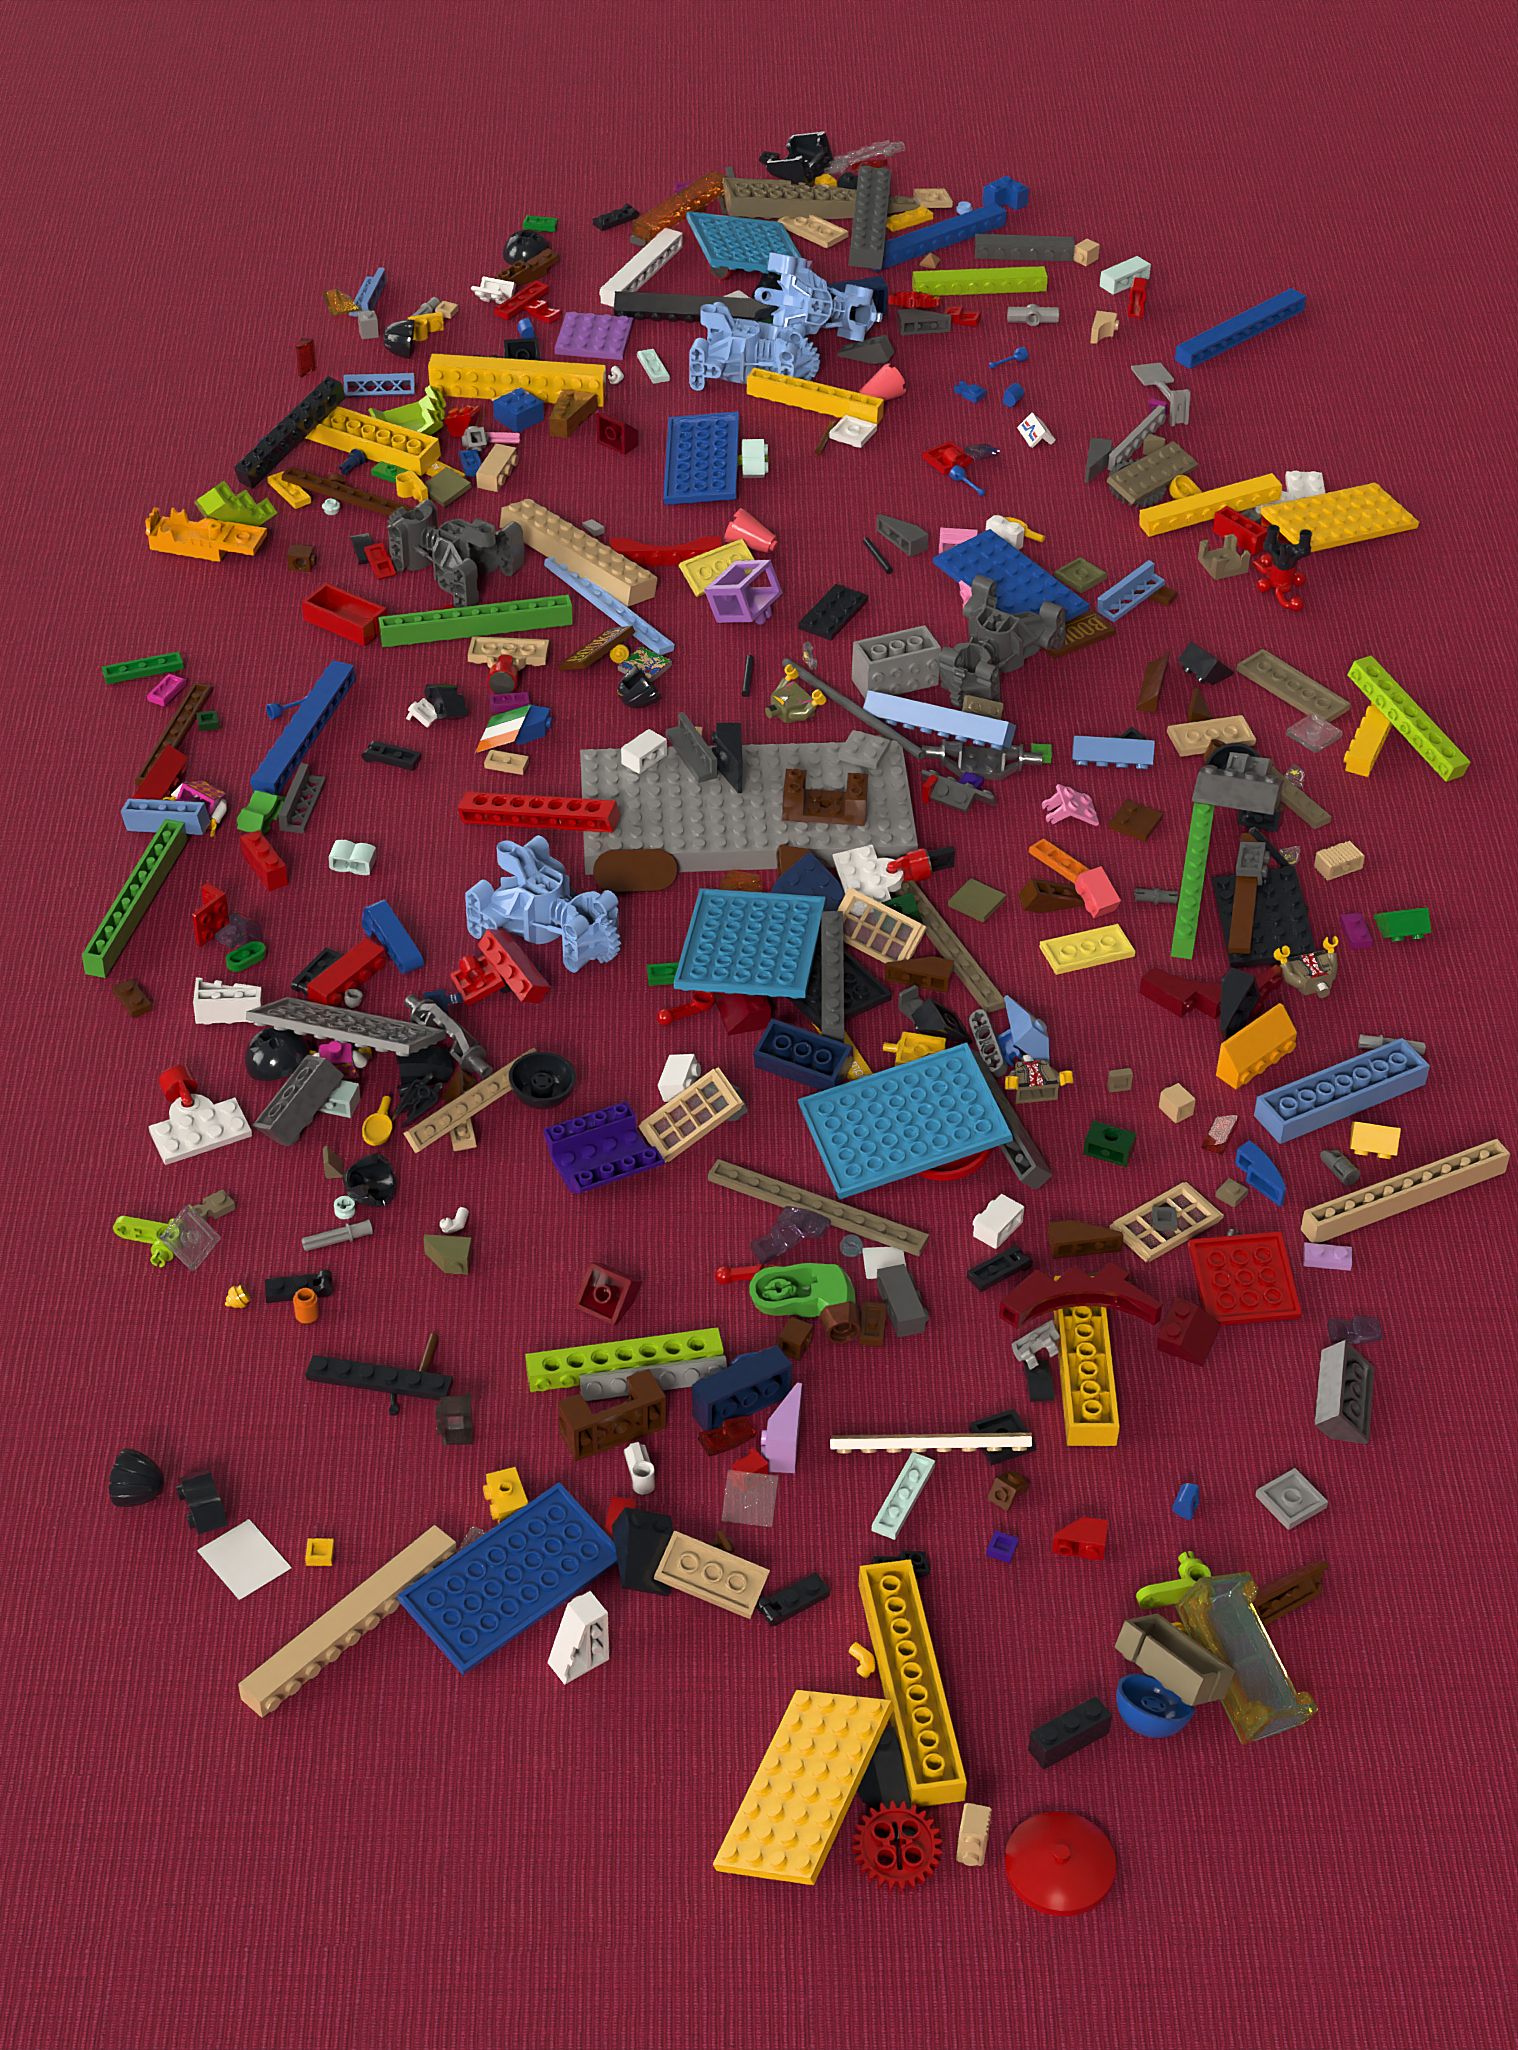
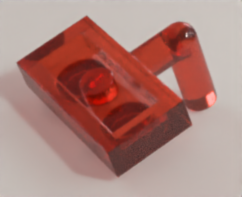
M887 159L858 161L852 163V170H858L859 172V166L882 168L887 166Z

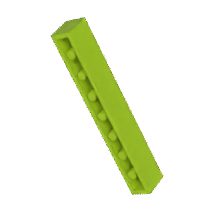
M1044 266L913 271L912 288L913 291H921L922 293L936 296L1044 292L1047 289L1048 276Z

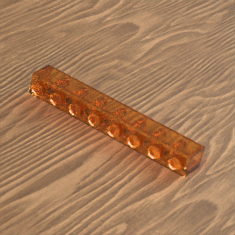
M714 170L707 173L632 221V236L648 243L664 228L670 229L685 219L687 211L696 212L724 194L722 180L723 178H728V176Z

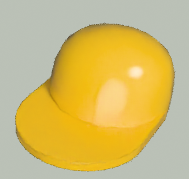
M1185 475L1176 476L1169 485L1170 494L1175 500L1202 493L1196 484Z

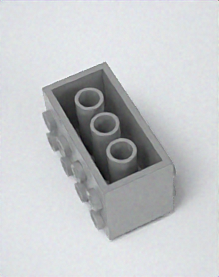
M925 625L853 642L851 679L865 700L868 690L894 696L936 686L939 682V655L941 647Z

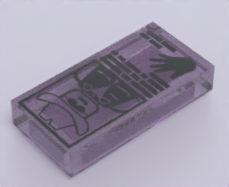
M985 443L967 446L964 453L980 460L997 457L1000 450Z

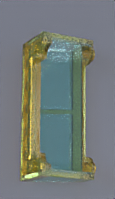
M1250 1572L1199 1578L1175 1605L1190 1638L1235 1670L1227 1694L1220 1701L1242 1745L1305 1724L1318 1711L1314 1699L1308 1692L1303 1691L1297 1694L1252 1604L1256 1599L1258 1589Z

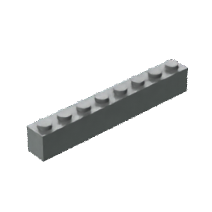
M822 911V1036L844 1043L843 911Z
M970 1048L1012 1134L1013 1141L999 1146L1020 1182L1037 1190L1053 1174L978 1052Z

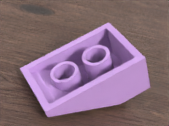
M797 1383L768 1419L767 1430H762L761 1445L766 1446L761 1447V1456L768 1462L769 1472L795 1474L801 1416L802 1383Z

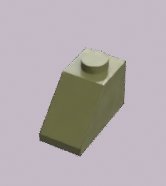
M424 1234L425 1254L444 1273L468 1275L472 1258L471 1238Z

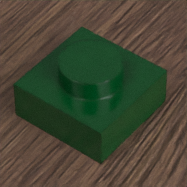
M216 710L197 713L199 731L219 729Z

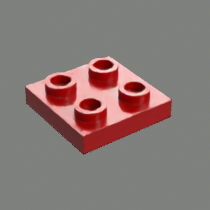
M952 441L924 451L922 454V458L943 475L949 474L956 465L964 468L973 462V457Z
M473 955L463 957L459 962L460 969L450 974L467 1007L506 986L496 968L485 955L478 959Z

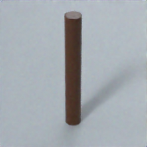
M834 421L829 422L815 449L816 455H821L829 439L830 431L836 426Z
M431 1333L429 1335L418 1371L428 1372L439 1338L437 1334Z

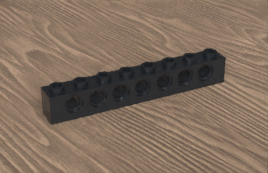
M327 376L234 466L238 481L253 489L346 398L342 383Z

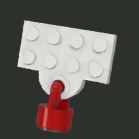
M873 844L832 854L844 895H846L850 887L879 903L890 900L889 893L901 889L903 882L912 880L914 883L931 879V876H933L930 858L927 850L924 848L906 852V856H902L897 860L877 858ZM856 899L850 911L851 915L855 917L862 915L867 904ZM871 907L869 913L874 912L873 907Z
M184 1065L172 1066L161 1074L159 1085L166 1099L173 1102L169 1110L170 1119L149 1126V1132L165 1165L252 1136V1131L236 1098L213 1105L208 1098L194 1094L198 1085L190 1068Z

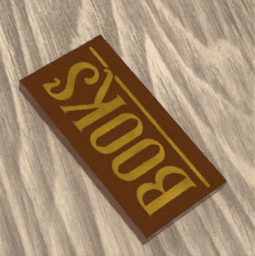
M1091 610L1065 623L1066 639L1060 650L1055 648L1050 650L1042 649L1056 659L1116 634V629L1098 613Z
M633 626L606 629L559 663V670L586 669L634 634Z

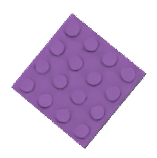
M566 312L556 342L555 354L623 360L633 326V318L611 316L608 314L595 315L593 313Z

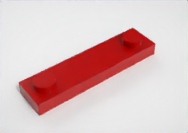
M537 280L496 307L494 314L509 320L522 311L526 304L533 300H538L548 293L549 285Z

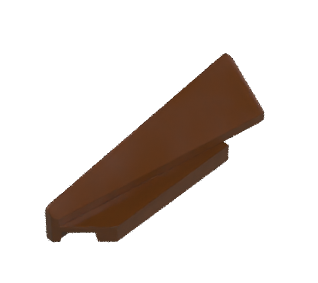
M1167 651L1162 658L1147 663L1136 710L1156 713L1170 651Z
M1326 1561L1312 1562L1212 1611L1211 1615L1233 1639L1238 1638L1252 1625H1255V1628H1262L1321 1595L1323 1586L1320 1585L1324 1570L1329 1568V1563Z

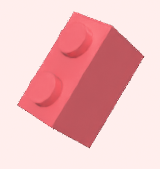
M1102 866L1081 873L1074 883L1077 893L1081 895L1087 911L1091 913L1093 918L1115 911L1121 902Z

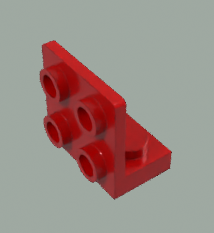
M209 883L201 887L204 906L192 915L196 942L200 947L230 925L226 893Z

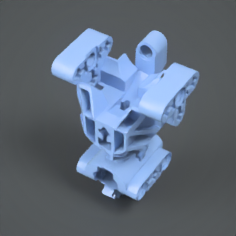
M770 252L767 270L782 273L781 280H777L782 290L759 287L755 291V299L758 302L779 306L775 312L771 313L774 316L773 324L758 322L760 327L759 337L761 339L767 338V340L773 339L775 341V335L781 328L802 324L806 328V335L816 334L819 328L838 327L837 336L864 342L865 334L875 321H882L883 314L876 312L872 298V289L846 284L845 292H840L828 287L824 279L806 268L807 259ZM828 290H830L831 293L836 295V297L833 300ZM766 291L767 297L763 300L762 294ZM852 306L857 307L855 321L849 319ZM831 318L832 323H826V321Z
M716 302L713 305L706 304L701 307V324L708 328L707 340L703 338L696 339L689 352V384L692 389L696 391L702 390L708 378H718L728 382L747 384V376L753 368L811 381L812 377H815L821 361L819 360L820 354L816 353L817 348H812L813 342L808 344V338H805L806 328L802 324L781 328L775 335V341L773 339L767 340V338L761 339L759 337L760 327L756 321L733 319L728 307L723 303Z
M542 836L534 837L523 847L512 841L498 843V864L502 869L515 876L501 877V887L494 891L488 881L480 880L465 893L467 928L474 938L480 939L483 937L487 929L498 930L500 928L509 933L522 936L524 940L535 944L548 943L562 935L563 962L565 967L573 973L580 970L590 960H595L596 958L601 964L603 962L607 963L620 951L618 946L621 945V942L617 940L620 938L618 932L619 913L616 907L618 899L615 894L609 890H605L602 894L592 891L572 898L570 896L569 876L566 875V869L561 862L550 857L549 844Z

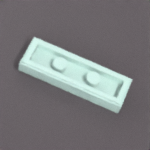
M654 349L637 352V357L653 384L670 381V375Z

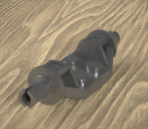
M943 739L940 747L922 745V750L925 751L924 758L939 759L941 767L946 766L960 778L965 772H969L987 780H1002L1016 771L1021 772L1024 764L1042 766L1043 753L1025 752L1023 744H1020V746L1011 745L1010 749L1003 747L1002 751L992 748L962 746L963 741H946V739ZM947 754L957 757L958 763L949 759ZM1017 759V762L1005 766V761Z
M414 994L406 997L404 1004L411 1010L410 1021L412 1023L447 1030L446 1033L455 1040L450 1054L459 1062V1067L463 1072L472 1073L476 1071L483 1079L492 1074L493 1068L485 1062V1049L456 1020L439 1008L433 1000L425 999L420 1001Z

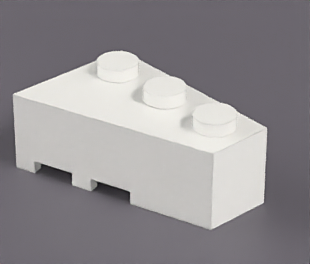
M196 977L193 999L196 1024L254 1023L253 1021L246 1020V1011L263 1006L261 987L237 983L234 986L222 985V981L217 980L214 983L203 982V978Z
M591 1591L575 1597L567 1604L547 1662L564 1685L609 1660L608 1612Z

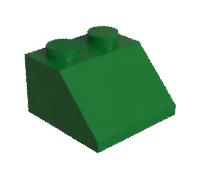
M1428 907L1374 914V920L1383 938H1391V942L1402 941L1404 936L1411 935L1412 939L1424 938L1425 933H1431Z

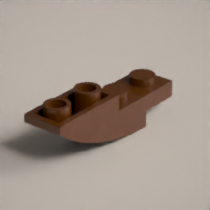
M548 248L526 263L522 260L515 262L494 277L498 280L514 282L516 286L527 284L547 275V268L558 262L559 257Z

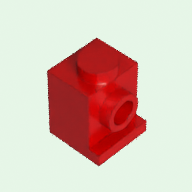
M754 1448L749 1449L748 1456L739 1458L732 1465V1472L728 1473V1478L732 1485L738 1486L745 1493L768 1479V1462Z

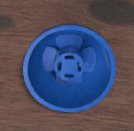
M1130 1674L1122 1677L1118 1682L1116 1690L1118 1711L1124 1722L1140 1735L1157 1739L1170 1737L1184 1729L1194 1715V1706L1185 1704L1181 1697L1173 1691L1165 1689L1161 1682L1153 1676Z

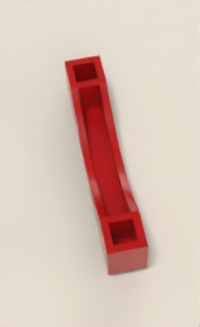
M703 536L697 540L673 546H654L636 542L629 538H610V548L622 554L628 560L635 562L638 566H677L683 561L722 546L721 536Z

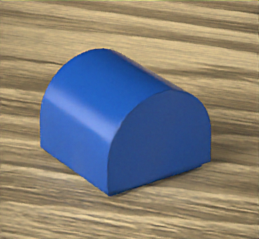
M522 319L517 325L521 338H535L530 319Z
M1017 383L1009 386L1004 393L1003 405L1014 406L1024 397L1023 388Z
M1186 1483L1180 1487L1172 1506L1175 1514L1188 1520L1193 1519L1199 1505L1198 1485Z

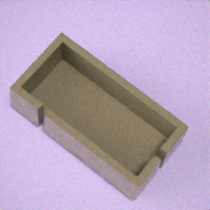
M1159 1614L1125 1620L1114 1647L1123 1654L1124 1658L1136 1662L1145 1674L1156 1678L1165 1689L1173 1691L1181 1697L1185 1704L1190 1706L1224 1699L1235 1674L1234 1669Z

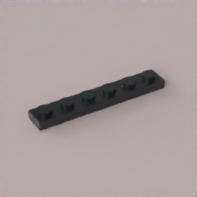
M317 1355L312 1356L305 1373L308 1381L447 1402L454 1383L453 1376Z

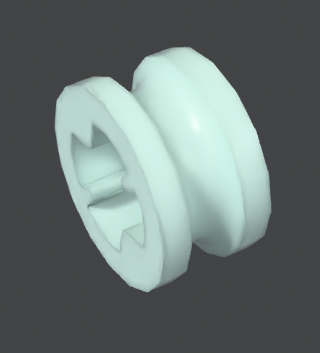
M341 1196L335 1200V1215L338 1218L349 1219L354 1216L356 1212L354 1200L349 1196Z

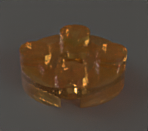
M731 870L722 879L720 890L762 892V883L760 882V876L757 874Z

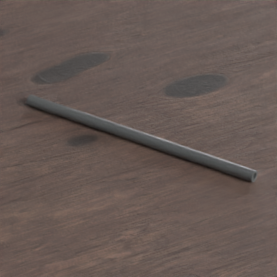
M789 658L783 660L782 665L784 667L791 664L793 670L794 668L798 670V677L814 688L819 689L824 695L888 739L897 741L911 755L919 760L925 757V751L794 661Z

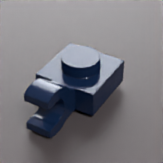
M445 989L422 993L423 1000H433L444 1012L449 1011L447 1004L463 1002L461 993L446 996Z

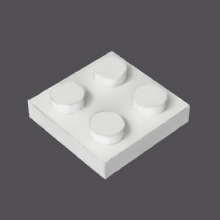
M845 415L830 431L829 438L861 448L877 431V424Z

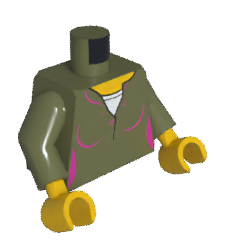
M791 664L785 667L787 676L782 678L775 691L771 694V704L765 708V712L768 718L778 716L784 723L805 721L815 716L816 706L823 705L826 702V698L819 689L815 690L811 697L795 681L790 682L791 679H796L799 676V672L796 668L793 670Z

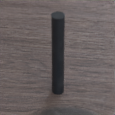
M864 538L863 544L887 574H891L893 572L892 567L871 540Z
M752 655L746 657L742 687L743 697H748L750 694L754 661Z
M1252 827L1249 830V833L1257 842H1266V851H1270L1272 858L1281 867L1292 866L1256 827Z

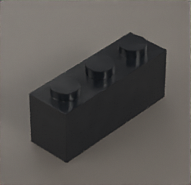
M1095 1696L1031 1731L1028 1751L1042 1769L1045 1770L1109 1734L1112 1715Z

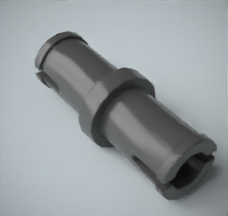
M1135 888L1134 896L1136 897H1134V901L1152 902L1153 904H1177L1178 896L1176 895H1178V891L1159 890V888H1154L1153 890Z

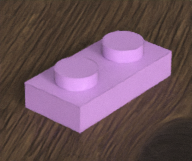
M1304 1242L1303 1266L1351 1271L1352 1247Z

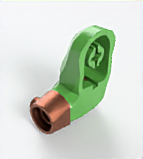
M803 1263L786 1267H768L756 1273L750 1282L749 1293L755 1307L764 1314L773 1316H819L828 1340L838 1344L851 1342L861 1333L860 1310L856 1305L855 1290L850 1277L838 1265Z

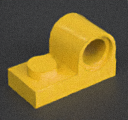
M441 312L408 317V320H415L413 339L416 341L426 340L428 332L444 330Z
M413 470L396 476V490L399 497L408 498L413 496L420 503L428 499V488Z

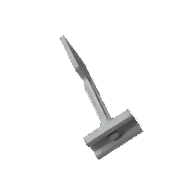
M1161 363L1131 366V370L1144 386L1157 385L1170 401L1169 424L1171 426H1175L1177 423L1188 425L1190 391L1188 389L1171 391L1165 383L1174 382V378Z

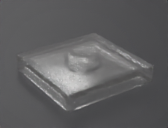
M1311 713L1286 730L1287 736L1314 753L1319 752L1341 738L1343 731L1314 713Z
M189 1204L182 1209L161 1235L160 1239L191 1271H194L221 1237Z
M728 1470L722 1521L773 1527L779 1476Z

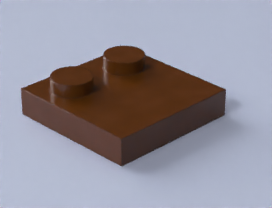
M1126 800L1110 820L1108 829L1146 842L1162 821L1163 813Z

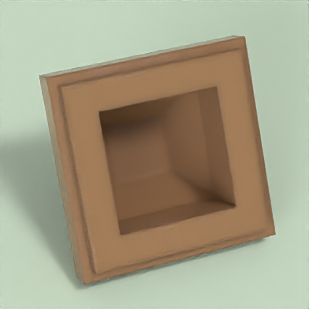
M930 252L924 256L919 266L935 269L940 262V258Z

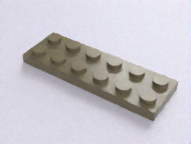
M1173 441L1110 475L1107 482L1133 505L1169 485L1176 476L1187 475L1194 471L1199 463Z
M1264 649L1237 664L1236 671L1322 725L1328 724L1350 710L1351 703Z

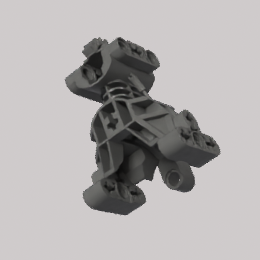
M429 499L422 501L413 510L406 511L403 506L400 509L398 508L389 516L390 519L387 521L390 524L387 528L388 535H390L389 548L394 569L399 572L405 569L415 571L423 569L433 562L434 580L438 582L442 590L453 594L455 608L475 606L478 603L477 575L492 572L500 566V570L504 575L512 576L524 566L523 530L514 521L496 532L494 525L475 518L473 523L462 519H454L445 522L438 528L437 509L435 504Z
M976 575L971 586L972 596L965 604L962 614L963 617L968 618L969 643H959L954 648L945 646L939 655L941 688L952 693L950 695L952 705L962 708L965 695L999 702L1001 696L999 673L1011 672L1021 668L1024 665V659L1035 655L1041 647L1047 650L1051 648L1060 650L1066 639L1065 608L1052 602L1044 601L1039 614L1031 611L1012 615L998 610L996 598L997 582L982 575Z

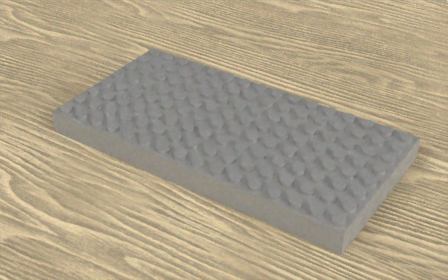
M891 740L890 748L877 769L874 770L838 760V753L845 742L742 745V793H737L718 769L717 778L698 783L674 747H667V755L641 774L622 764L621 749L580 750L582 799L616 800L621 815L613 833L583 831L585 875H593V867L597 858L610 850L661 849L668 852L674 858L677 872L777 869L776 852L779 845L813 850V855L818 860H825V868L835 867L832 854L872 844L877 858L897 860L900 855L918 849L903 747L897 741ZM786 769L807 770L806 789L843 792L847 791L848 773L868 774L865 826L782 821Z

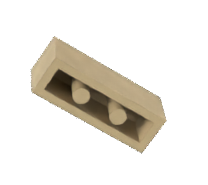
M495 444L476 472L477 488L498 492L500 487L504 485L506 478L511 475L514 466L518 464V455H516L515 447Z

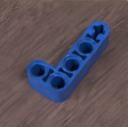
M381 900L364 907L362 926L368 936L376 934L401 974L405 975L423 967L422 955L389 904L385 900Z

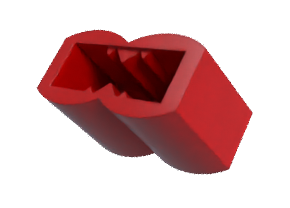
M1135 277L1132 281L1127 310L1129 317L1142 318L1144 314L1148 290L1147 278Z

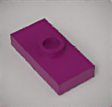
M528 692L489 695L491 713L507 712L530 705Z

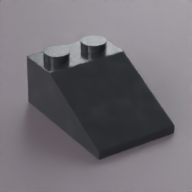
M716 723V731H712V743H716V747H712V752L717 758V769L737 793H742L743 757L741 723Z
M1231 967L1228 974L1226 973L1221 981L1220 1030L1224 1041L1243 1029L1261 997L1255 976Z
M625 1507L612 1524L622 1588L669 1596L671 1594V1586L655 1580L654 1576L674 1532L671 1516Z

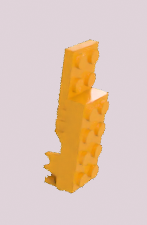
M154 507L152 509L153 512L149 514V518L145 519L146 535L149 538L150 550L220 562L227 551L254 555L267 536V528L225 522L211 518H204L199 522L189 521L185 509L182 512H177L173 507L170 517L163 516L161 518L158 508Z

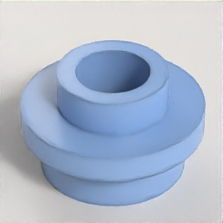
M960 202L956 211L960 215L972 211L971 204L969 202Z

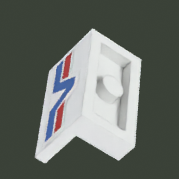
M1031 413L1017 427L1031 448L1042 438L1050 445L1056 440L1044 422L1034 413Z

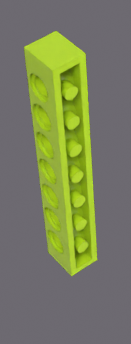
M1372 655L1354 661L1347 675L1446 782L1462 777L1471 763L1468 758Z
M718 1328L529 1353L525 1354L526 1371L530 1392L578 1386L580 1385L579 1375L722 1356L723 1346Z

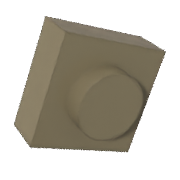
M1131 1068L1109 1071L1107 1082L1109 1093L1131 1090L1133 1078Z
M1229 1178L1216 1191L1215 1197L1235 1208L1247 1196L1248 1188Z

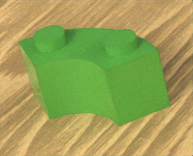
M255 790L249 805L243 808L238 815L237 829L250 833L259 830L262 835L267 833L271 829L269 826L273 819L277 820L279 817L278 815L285 797Z

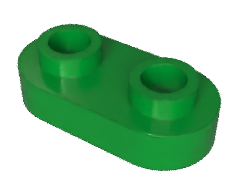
M252 941L228 953L226 956L227 968L231 971L239 972L263 960L266 957L265 945L259 941Z

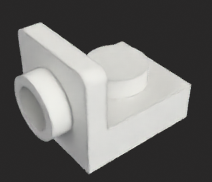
M425 698L418 703L415 701L408 708L409 714L406 719L409 721L415 717L428 728L437 720L434 706Z

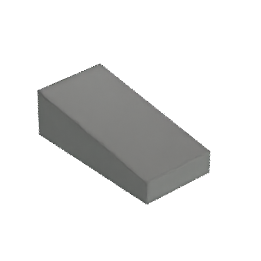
M593 519L582 523V526L595 537L605 533V527Z

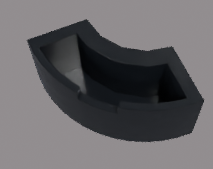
M453 684L425 685L424 695L427 701L434 706L437 720H460L468 716L464 698L462 695H458L457 687Z
M208 1469L178 1478L179 1485L175 1486L179 1501H185L189 1513L186 1514V1519L190 1529L195 1528L199 1535L228 1525L222 1501L219 1498L211 1472Z

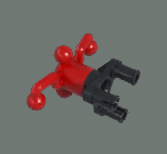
M1269 525L1263 548L1270 554H1263L1260 558L1253 561V566L1261 574L1267 575L1269 579H1259L1257 589L1265 593L1271 588L1276 589L1275 596L1283 608L1299 611L1304 606L1303 599L1293 597L1290 601H1287L1284 593H1288L1293 585L1300 587L1306 581V577L1302 572L1295 573L1297 561L1309 556L1311 553L1310 542L1312 533L1310 530H1301L1299 543L1291 545L1278 542L1280 528L1277 525Z

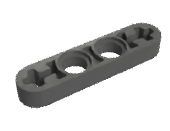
M976 1010L970 1015L969 1023L981 1057L993 1077H1001L1006 1073L1008 1064L990 1016L984 1010ZM990 1032L987 1038L981 1039L983 1034ZM995 1047L994 1052L987 1055V1051L990 1048Z

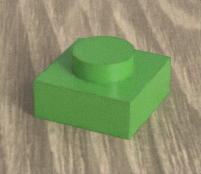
M1031 743V753H1043L1042 763H1051V744Z

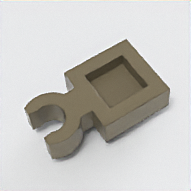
M222 1189L204 1198L203 1205L199 1204L191 1207V1215L196 1216L197 1223L201 1224L206 1222L211 1215L214 1219H217L235 1210V1203Z

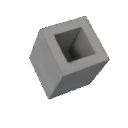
M366 310L359 312L358 324L361 339L378 338V322L375 311Z

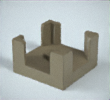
M1234 534L1226 535L1223 548L1208 551L1209 541H1200L1198 560L1214 580L1248 573L1251 554L1244 550V554L1240 557L1236 552L1237 538Z

